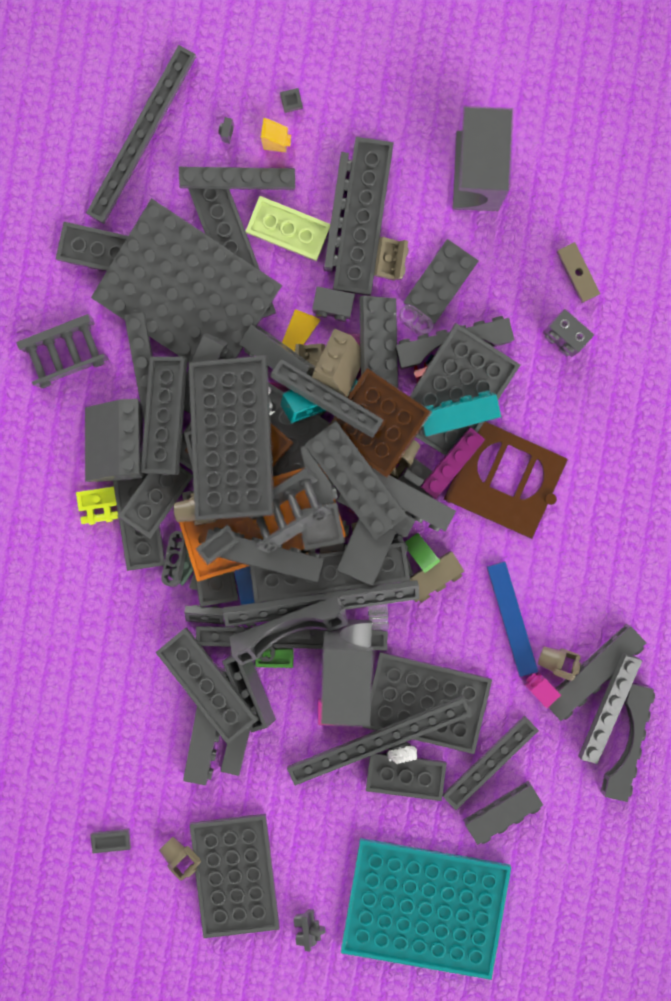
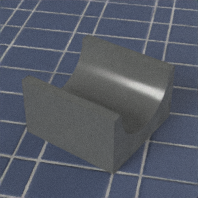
M464 106L462 131L456 132L452 209L499 211L510 187L513 109Z
M347 619L348 625L332 631L325 630L321 724L370 726L373 647H371L372 620Z

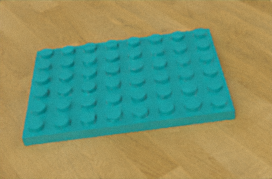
M360 838L341 953L492 980L511 865Z

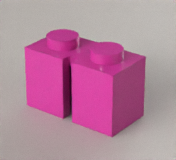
M539 672L531 674L526 679L527 683L525 686L546 708L561 696Z

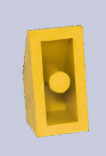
M263 118L261 131L263 149L286 153L287 146H291L292 135L288 132V127L268 118Z

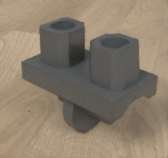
M308 909L304 914H297L294 917V926L302 927L303 932L296 934V945L304 946L305 951H311V947L321 940V935L326 932V929L319 924V920H315L314 910Z

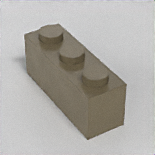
M452 551L438 558L440 562L424 573L421 569L410 576V581L418 580L419 599H416L415 602H424L430 597L429 594L431 592H439L446 587L445 583L450 580L455 582L462 577L461 573L464 572V569Z

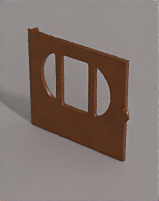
M484 421L477 432L485 439L484 442L452 479L443 500L533 539L547 505H553L557 501V497L553 492L568 459ZM501 442L486 480L482 482L478 474L479 457L488 446ZM508 445L531 455L514 496L490 487ZM538 459L543 468L542 484L535 494L528 498L520 499L535 462Z

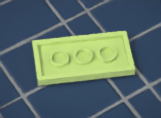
M259 196L245 232L317 262L329 233L330 224Z

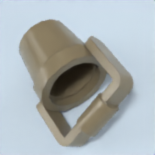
M416 440L412 441L398 462V467L393 469L390 476L399 479L405 468L411 467L420 448Z
M194 493L191 494L190 499L174 503V515L177 522L195 521V525L213 523L217 520H195Z
M545 646L542 648L537 663L552 671L554 675L573 681L575 676L579 674L581 666L579 654L565 649L558 650ZM565 657L575 660L571 673L561 670Z
M174 837L159 849L168 863V868L180 881L190 877L201 863L200 858L190 847H184ZM188 855L194 864H191L182 874L176 865Z

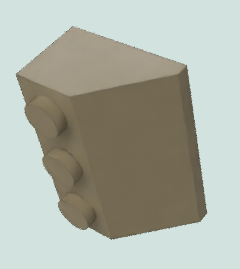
M334 328L312 378L346 398L361 368L360 346L353 336Z

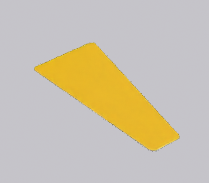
M294 310L282 343L295 351V345H304L320 322V319L302 311Z

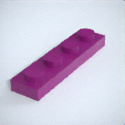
M468 427L420 487L434 499H437L485 439L471 427Z

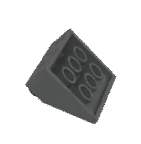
M121 399L85 407V482L143 479V473H141L143 413L139 399Z

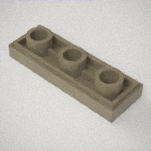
M574 242L559 249L557 254L581 303L598 296L600 292L576 243ZM575 271H579L580 276H577Z

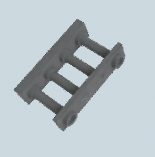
M86 314L16 342L19 350L26 351L31 357L39 378L32 381L34 386L46 388L52 385L51 382L91 366H94V368L105 364L104 361L109 360L107 355H99L89 330L90 326L95 324L92 316ZM76 331L83 333L92 356L91 359L81 362L72 339L73 333ZM61 337L65 339L74 362L73 366L65 369L54 345L55 340ZM43 344L47 346L57 371L47 376L36 351L37 347Z
M305 468L273 488L274 516L280 530L270 535L263 516L249 517L257 521L263 540L256 544L258 549L266 553L272 552L279 545L313 524L323 521L326 516L332 513L331 509L318 503L312 488V484L318 481L317 475L314 472ZM302 490H305L312 510L304 515L295 497ZM286 500L289 501L296 520L286 525L279 507Z

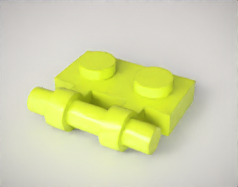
M114 486L76 492L79 511H87V516L81 517L82 524L89 523V525H94L96 522H113L114 519H119L117 517L118 511H111V506H117ZM104 508V513L95 515L94 509Z

